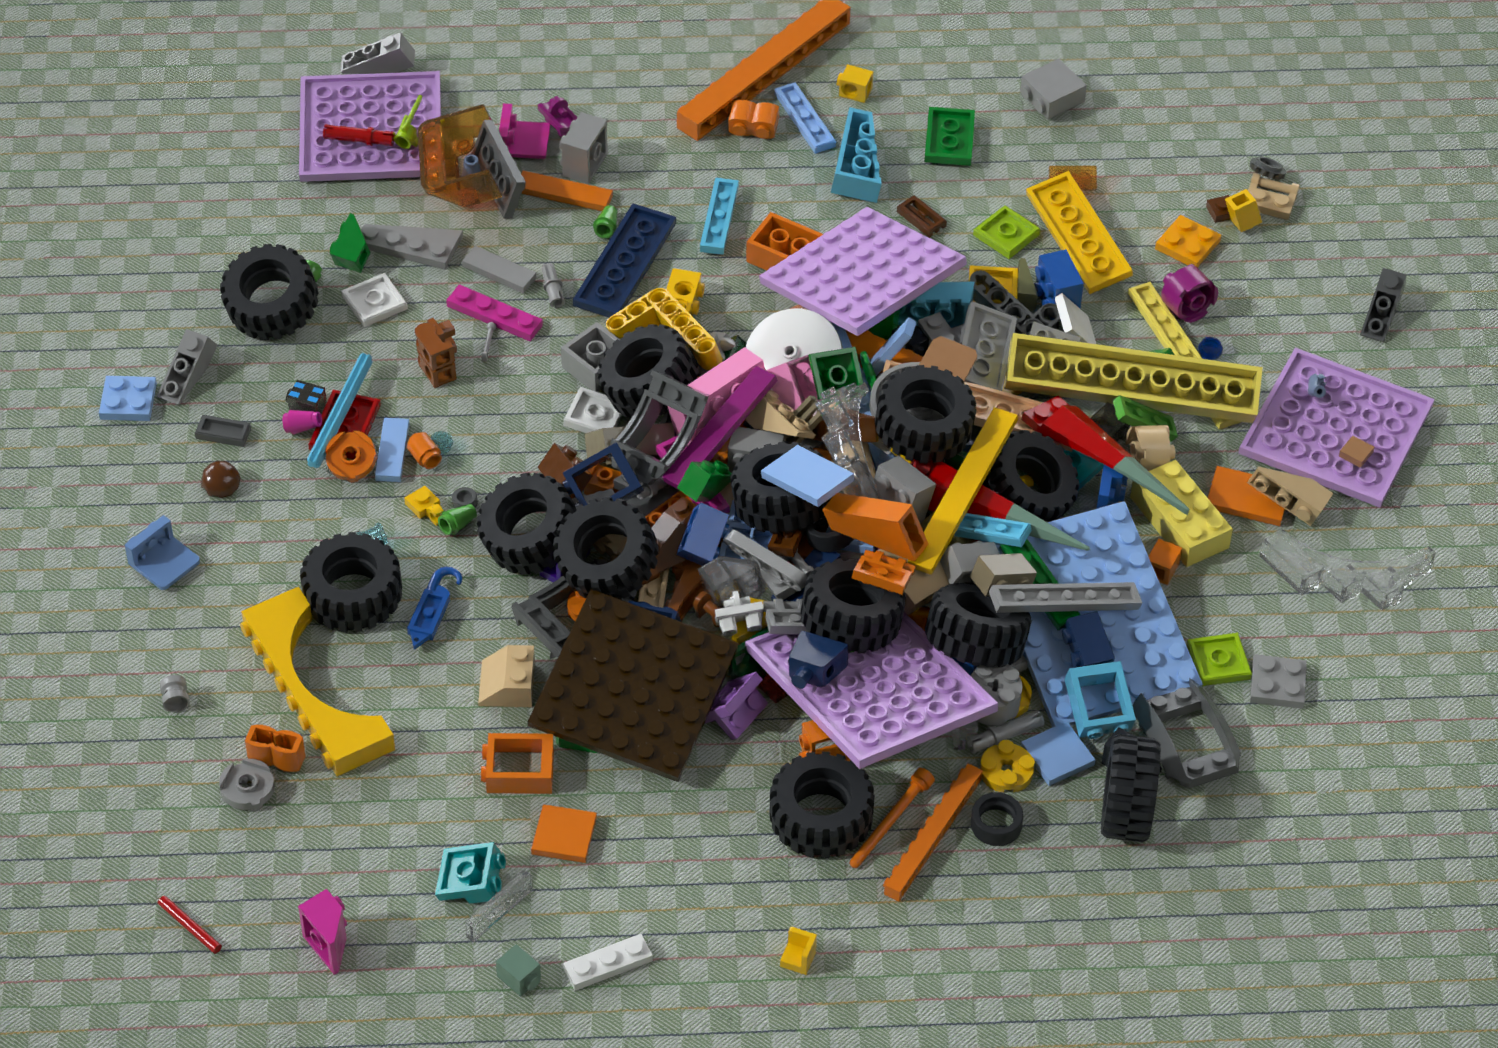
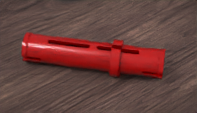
M325 124L323 138L367 143L366 145L373 146V144L394 146L395 132L374 130V127L362 129Z

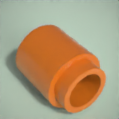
M426 432L415 433L409 438L407 449L420 466L432 469L441 462V451Z

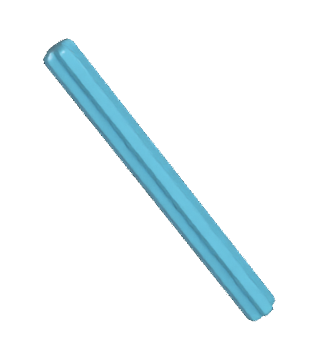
M362 353L359 355L307 458L308 466L314 468L321 466L326 456L327 444L337 434L373 363L370 354Z

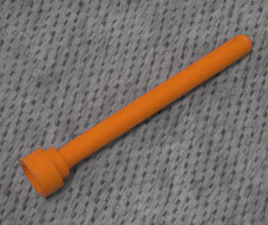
M919 767L913 773L910 781L911 786L851 858L850 866L852 868H858L917 794L929 790L933 785L935 778L928 770Z

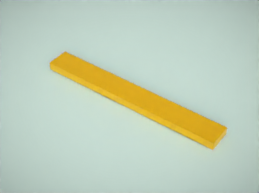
M996 407L991 411L924 531L928 541L927 547L916 561H907L909 564L916 565V570L930 575L933 574L1018 421L1017 414Z

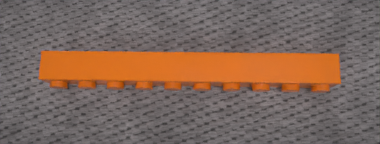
M969 763L965 768H961L957 780L952 781L950 790L945 792L942 797V802L935 806L933 815L929 816L925 822V827L918 831L916 840H912L908 852L903 853L899 865L894 866L892 875L884 881V895L900 902L981 782L983 770Z

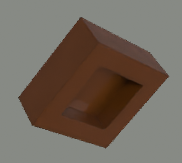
M1229 195L1207 200L1206 208L1215 223L1231 219L1225 201L1226 198L1230 197Z

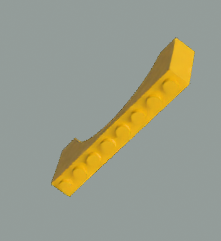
M299 586L241 611L243 622L240 623V627L246 638L250 636L253 650L257 656L261 655L263 657V664L267 673H273L275 676L274 681L280 693L284 692L286 694V701L292 712L296 710L298 713V721L304 731L308 729L311 734L309 735L311 743L316 750L320 749L323 753L321 756L327 769L332 768L338 777L395 751L394 734L381 715H357L335 709L313 696L299 680L293 667L294 650L301 634L312 621L310 604Z

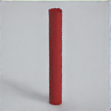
M164 895L158 900V905L211 952L217 954L221 950L222 945L167 896Z

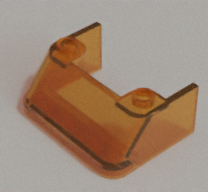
M484 104L426 120L418 127L421 185L426 194L461 207H469L502 197V193L489 169L459 178L458 157L466 155L473 150L475 138L479 135L483 121L492 120Z

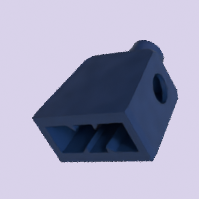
M803 630L800 632L789 655V676L791 677L792 684L799 689L805 688L807 684L820 688L825 687L848 666V644Z

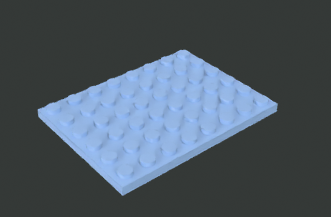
M1125 501L1047 522L1090 548L1088 551L1028 536V541L1059 584L1135 583L1142 600L1139 610L1098 611L1115 656L1114 662L1121 661L1132 705L1140 693L1148 700L1154 696L1174 692L1179 688L1190 687L1189 678L1200 686L1203 685ZM995 543L999 554H1004L999 548L1000 544ZM1079 611V613H1080L1081 615L1087 614V613H1091V612H1095V611ZM1029 612L1032 622L1023 656L1027 660L1029 671L1052 728L1066 722L1070 726L1076 725L1064 680L1069 668H1074L1071 662L1070 654L1072 652L1069 644L1066 645L1064 643L1062 629L1057 630L1045 612ZM1114 682L1081 687L1089 720L1122 711Z

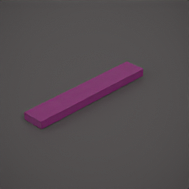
M755 366L662 476L664 482L677 488L691 462L710 461L778 381L776 375Z

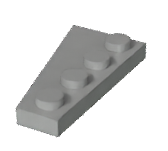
M364 224L361 229L370 251L446 270L463 238V230L374 224Z

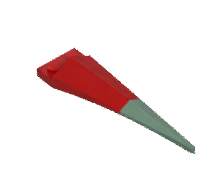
M1056 396L1023 412L1021 420L1034 431L1042 433V436H1049L1054 441L1077 450L1116 470L1188 515L1190 509L1077 406H1070L1061 397Z
M914 460L912 466L936 483L928 511L935 512L958 470L944 462L934 463L933 461H928L927 464L920 463L919 460ZM983 485L967 511L969 514L1030 523L1032 531L1029 536L1086 551L1090 550L1087 545Z

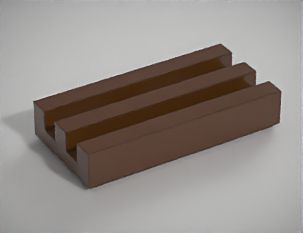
M915 195L897 206V213L929 238L933 236V232L938 233L940 227L944 229L947 226V221Z

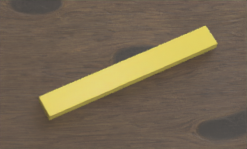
M1151 282L1129 288V297L1164 349L1171 348L1174 355L1203 359L1169 308L1163 303L1162 298ZM1211 418L1219 430L1241 423L1240 421Z

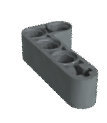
M980 270L970 276L969 282H974L973 300L976 303L1020 318L1016 322L1014 333L1029 335L1027 332L1031 331L1033 322L1054 329L1059 328L1060 315L1056 304L1047 303L1032 314L989 273ZM997 299L1002 301L1003 303L996 304L992 300ZM1051 316L1055 320L1049 321L1046 320L1044 317Z

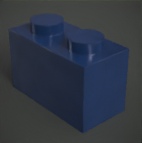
M1098 611L1067 618L1062 629V638L1066 645L1069 644L1072 652L1070 654L1071 662L1074 668L1114 662L1115 656Z

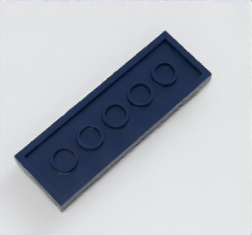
M632 203L573 298V306L608 318L625 308L675 227L676 217Z

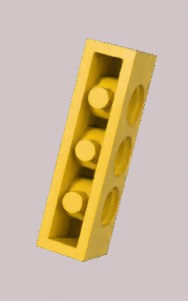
M673 268L666 290L692 317L693 315H698L700 306L698 299L699 297L703 298L705 283H701V273Z

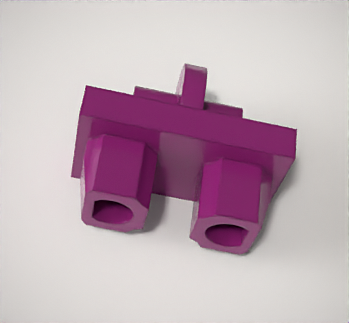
M555 96L549 102L537 105L538 111L545 117V121L557 130V134L561 138L563 135L566 136L571 122L577 119V116L568 108V102L564 98Z

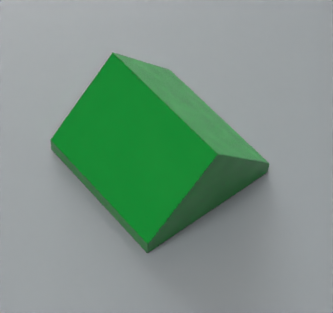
M856 347L808 355L816 394L820 404L833 405L866 396Z

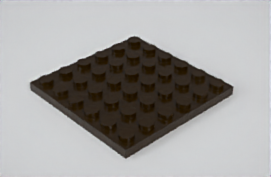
M591 589L527 721L528 727L547 734H553L555 737L679 782L737 653L739 643Z

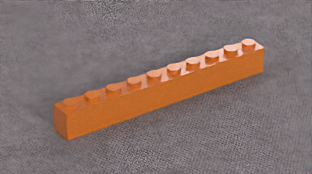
M820 0L813 8L804 12L800 18L790 23L783 31L774 35L766 44L758 47L754 53L744 58L733 69L728 70L724 76L711 83L707 89L697 94L694 99L681 106L677 111V129L694 140L699 141L730 116L733 101L752 100L849 25L851 7L840 0Z

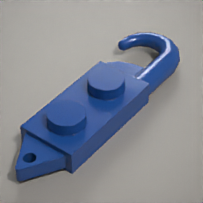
M441 567L433 573L407 627V633L411 636L413 649H417L428 640L433 641L450 602V592L439 584L444 576L453 575L457 579V585H461L463 578L459 570L453 567Z

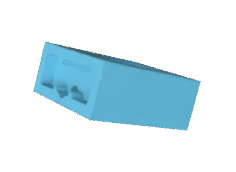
M1121 661L1069 668L1064 680L1079 738L1088 737L1089 739H1096L1104 734L1114 733L1118 727L1129 732L1136 718ZM1114 682L1123 715L1089 720L1081 687Z

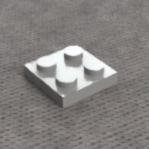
M1254 654L1252 660L1250 703L1303 709L1305 703L1307 660Z

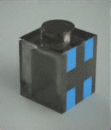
M297 380L293 388H290L286 395V403H288L289 410L319 411L322 414L327 404L325 387Z

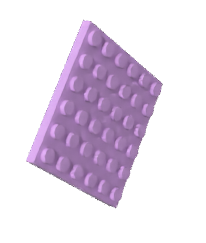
M440 71L301 76L300 182L442 176L441 125L421 140L417 147L412 145L409 149H403L395 142L394 146L380 144L368 146L366 145L367 143L323 138L325 124L362 129L374 127V130L394 131L396 135L404 116H409L417 97L422 95L420 105L410 124L416 128L418 137L441 119Z
M866 207L813 242L808 243L794 254L789 255L780 263L769 268L759 275L762 285L859 336L967 265L966 256Z
M1295 348L1240 445L1238 454L1290 474L1313 479L1324 487L1380 508L1429 415L1435 399ZM1313 374H1323L1326 377L1324 379V382H1326L1324 386L1326 394L1322 398L1311 397L1308 394L1309 378ZM1352 435L1374 446V452L1361 468L1339 457L1340 450Z

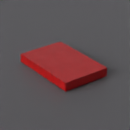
M332 390L321 415L322 425L315 428L308 444L309 450H312L341 391ZM356 394L337 434L360 431L368 436L381 406L380 399ZM347 452L345 455L349 459H355L357 452Z

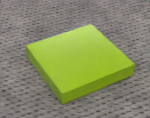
M1004 205L973 229V236L1007 259H1010L1040 235L1041 229Z
M1238 632L1187 639L1186 646L1202 681V686L1251 680L1252 672Z

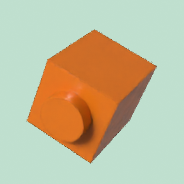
M1158 538L1148 557L1159 582L1168 585L1180 564L1182 547Z

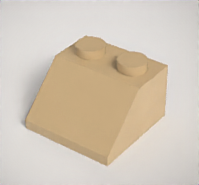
M506 645L482 660L479 706L532 708L535 674L534 646Z

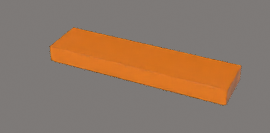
M522 171L521 173L526 182L525 189L521 194L603 211L604 207L610 204L613 197V190L528 171Z

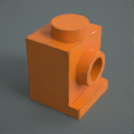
M599 464L588 469L593 477L584 488V494L590 495L613 489L614 493L619 492V490L614 488L613 480L621 476L622 472Z

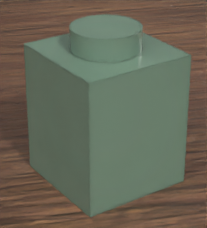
M517 944L496 961L497 977L520 997L528 990L531 991L536 988L541 980L540 964Z

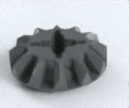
M1258 156L1250 161V168L1255 173H1259L1269 179H1284L1287 173L1281 163L1267 157Z

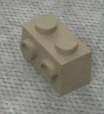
M1021 553L979 555L970 578L985 596H990L989 590L992 585L1033 584L1037 572Z

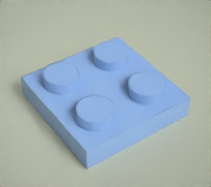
M106 376L99 409L100 420L150 421L157 385L156 377Z

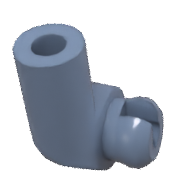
M1313 374L1310 376L1308 394L1311 397L1322 398L1325 396V375Z

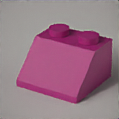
M325 889L299 905L298 909L303 938L335 975L339 972L346 944L345 926H347V922L343 916V911L345 910L343 902L338 896L333 897Z

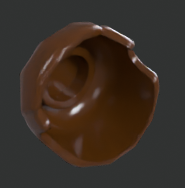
M227 461L212 462L203 470L201 488H204L209 496L219 498L231 496L239 488L240 474L235 466Z

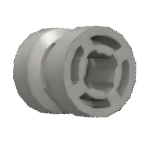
M170 675L163 678L160 682L163 708L169 712L185 710L190 704L189 696L186 692V679L180 675Z

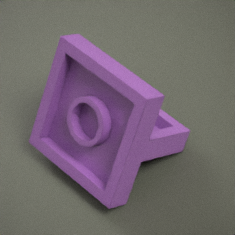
M754 672L728 681L719 691L705 723L716 721L731 740L737 739L768 704L756 689L763 680L758 673Z

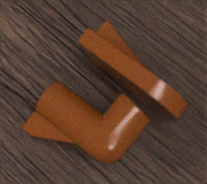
M704 590L698 594L693 602L695 614L700 619L706 612L709 613L712 617L713 625L720 627V625L716 626L715 609L721 608L712 602L710 593Z

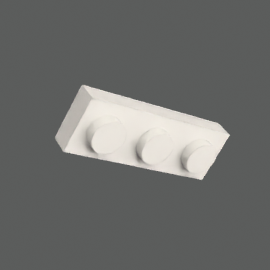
M638 934L564 962L563 967L574 991L650 963L653 961V955L642 934Z

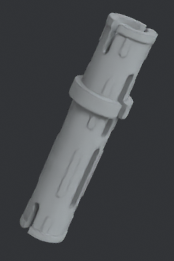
M1036 710L997 727L990 726L985 732L968 737L966 739L968 749L973 747L970 752L976 754L993 745H998L1002 740H1008L1038 727H1043L1044 718L1042 715L1037 717L1041 712Z

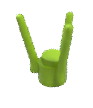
M422 95L417 97L409 116H404L399 130L394 137L395 143L403 149H409L412 145L417 147L421 140L445 121V118L442 117L417 137L416 128L410 124L420 105Z

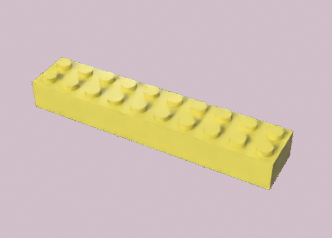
M1013 333L1009 347L1004 389L1114 404L1113 400L1121 395L1155 410L1253 423L1258 415L1263 367Z

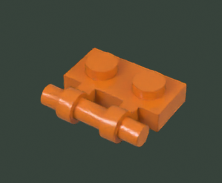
M865 550L864 555L860 557L853 570L852 579L902 595L911 579V575L913 576L915 573L916 565L907 563V560L903 558H898L897 560L885 556L884 552L878 550L876 552Z

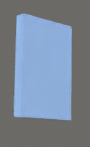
M796 445L761 470L763 479L817 507L855 481L854 473L799 445Z

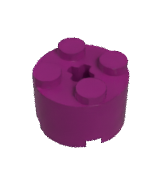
M1194 264L1183 267L1175 273H1168L1163 279L1164 286L1161 292L1163 303L1178 318L1185 322L1191 323L1200 320L1208 313L1206 309L1210 304L1214 306L1217 301L1218 288Z

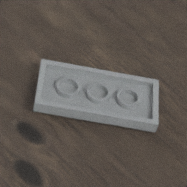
M971 301L968 306L960 344L975 349L977 360L965 381L1002 391L1008 364L1010 341L1015 332L1017 322L1016 317Z

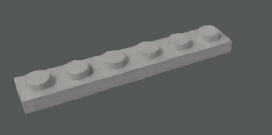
M1134 582L992 585L989 590L996 613L1139 610L1142 605V600Z

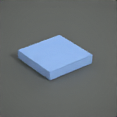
M1068 722L1059 724L1021 741V747L1026 749L1034 758V766L1048 786L1095 765V758Z

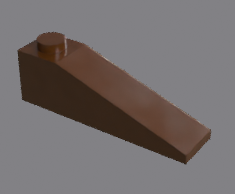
M681 497L664 511L653 525L652 530L656 536V543L659 548V554L655 556L658 562L656 568L650 570L652 573L648 581L644 580L641 583L642 585L659 578L660 572L672 566L675 569L683 566L682 561L686 559L676 554L693 509L697 506L688 499Z

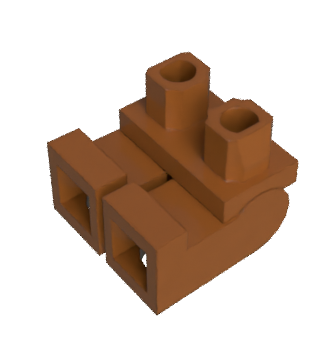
M434 317L428 319L427 323L419 324L415 328V335L417 337L416 348L419 355L418 364L433 387L437 388L457 379L454 363V353L457 352V346L451 337L456 334L450 320L438 324Z

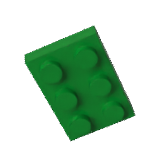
M929 107L924 162L971 166L975 110Z

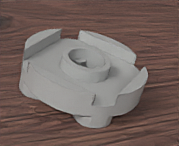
M243 759L242 763L235 766L234 763L228 765L223 770L219 779L222 800L228 805L241 810L253 812L260 810L263 804L269 801L275 790L274 778L270 768L264 762L256 759ZM248 781H252L251 787L244 788L241 783L246 784Z

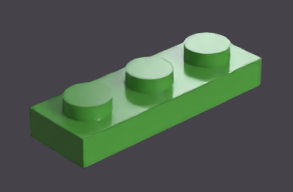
M1121 395L1113 400L1116 410L1115 414L1120 422L1131 426L1168 425L1170 442L1178 437L1172 416Z

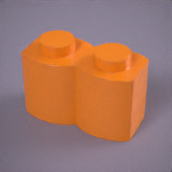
M748 100L733 101L728 120L729 133L737 136L753 135L762 139L775 138L779 122V106L766 102L756 104Z
M251 725L245 739L248 759L262 761L268 766L274 765L282 771H300L306 756L303 737L300 734L288 730L276 731L274 728L266 725Z

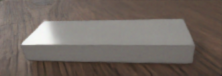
M474 246L462 260L463 267L523 294L537 278L536 272L477 246Z

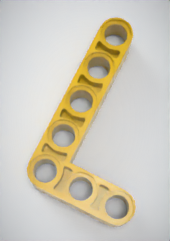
M656 288L612 315L606 321L607 330L619 339L624 337L623 334L629 331L633 332L636 330L635 328L641 326L644 328L650 324L669 326L682 335L695 356L697 363L703 369L711 370L723 362L714 338L664 288Z

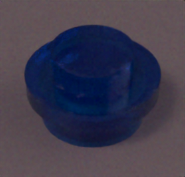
M1206 337L1198 345V353L1205 359L1214 360L1222 355L1223 347L1221 342L1215 337Z

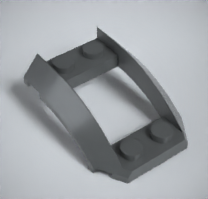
M654 370L650 374L653 378L649 389L644 390L631 420L616 439L612 438L611 444L617 442L638 480L647 485H652L663 475L686 448L698 426L709 394L702 393L673 379L674 377ZM665 404L687 415V418L671 448L661 460H658L636 449V447L647 435ZM611 456L612 467L620 470L613 456Z
M594 559V562L585 563L603 565L609 562L606 559ZM564 576L544 589L530 595L528 600L520 604L517 602L512 603V611L517 626L524 624L551 652L549 659L559 656L570 633L550 612V610L565 601L574 591ZM634 589L629 592L630 596L624 599L622 596L616 598L625 602L634 601L637 591Z
M1189 678L1190 687L1179 688L1174 692L1154 696L1148 700L1140 693L1132 705L1135 717L1139 721V726L1148 738H1155L1161 744L1160 762L1167 780L1171 778L1180 780V785L1189 789L1238 773L1241 756L1237 742L1221 711L1203 687L1191 678ZM1202 709L1219 736L1224 749L1181 763L1175 746L1162 722Z

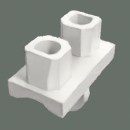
M732 591L733 599L723 601L724 608L715 609L716 626L720 625L723 636L736 634V622L745 620L748 631L761 630L763 617L762 601L751 603L749 596L739 598L738 591Z

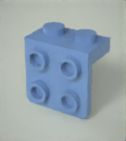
M164 515L150 523L146 529L137 536L132 537L125 544L128 564L160 590L168 589L200 563L198 555L174 538L171 520Z

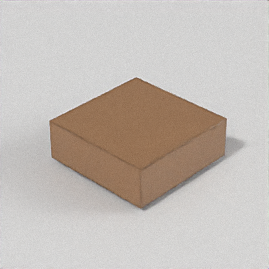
M1352 435L1340 450L1339 457L1361 468L1374 452V446Z

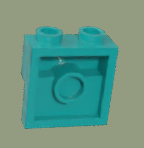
M494 842L444 848L435 896L439 901L465 898L469 904L495 901L496 892H500L502 889L499 873L500 869H504L506 866L504 853L499 850Z

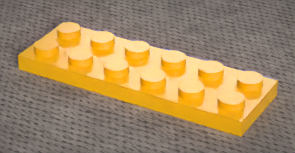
M1069 171L1026 189L1027 197L1060 249H1067L1089 294L1133 276L1132 268Z

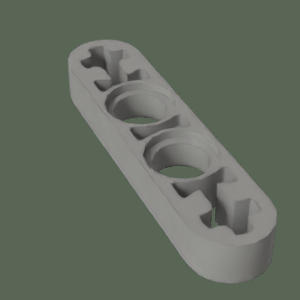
M732 530L725 537V544L733 552L797 591H801L805 586L808 577L800 569L736 530Z

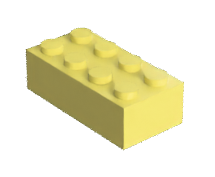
M1176 459L1149 472L1190 509L1188 515L1182 513L1140 484L1132 481L1130 498L1166 542L1182 547L1180 560L1186 567L1229 549L1233 528Z

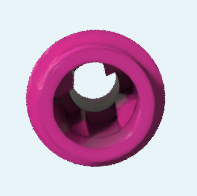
M289 410L288 413L283 414V428L286 433L295 435L320 427L322 425V417L319 411Z

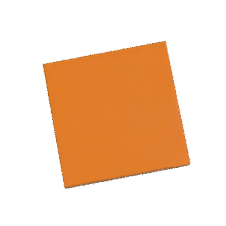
M543 804L531 854L586 863L597 813Z

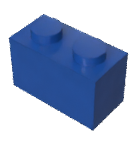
M699 503L693 509L676 555L703 567L712 561L715 562L721 550L718 547L719 541L726 536L729 529V524L726 523L729 514L704 503Z

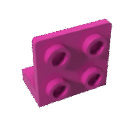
M503 103L499 132L511 156L545 159L550 134V123L517 121V114H513L512 104Z

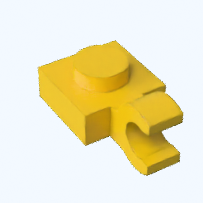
M426 486L404 497L405 505L419 519L427 516L434 525H439L438 518L444 510L440 505V500Z

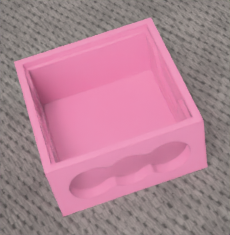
M808 355L766 370L777 377L778 381L772 389L779 395L778 399L790 406L794 411L809 395L817 398Z

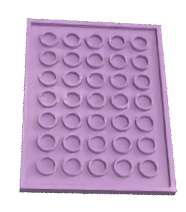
M905 612L903 613L899 633L889 645L884 648L881 647L878 651L874 652L868 650L857 654V651L848 653V666L830 683L821 688L807 684L805 688L799 689L792 684L791 677L789 676V655L799 634L779 635L769 634L768 632L745 641L747 652L859 769L998 711V702L957 662L944 655V652L936 650L934 645H931L928 641L925 631Z

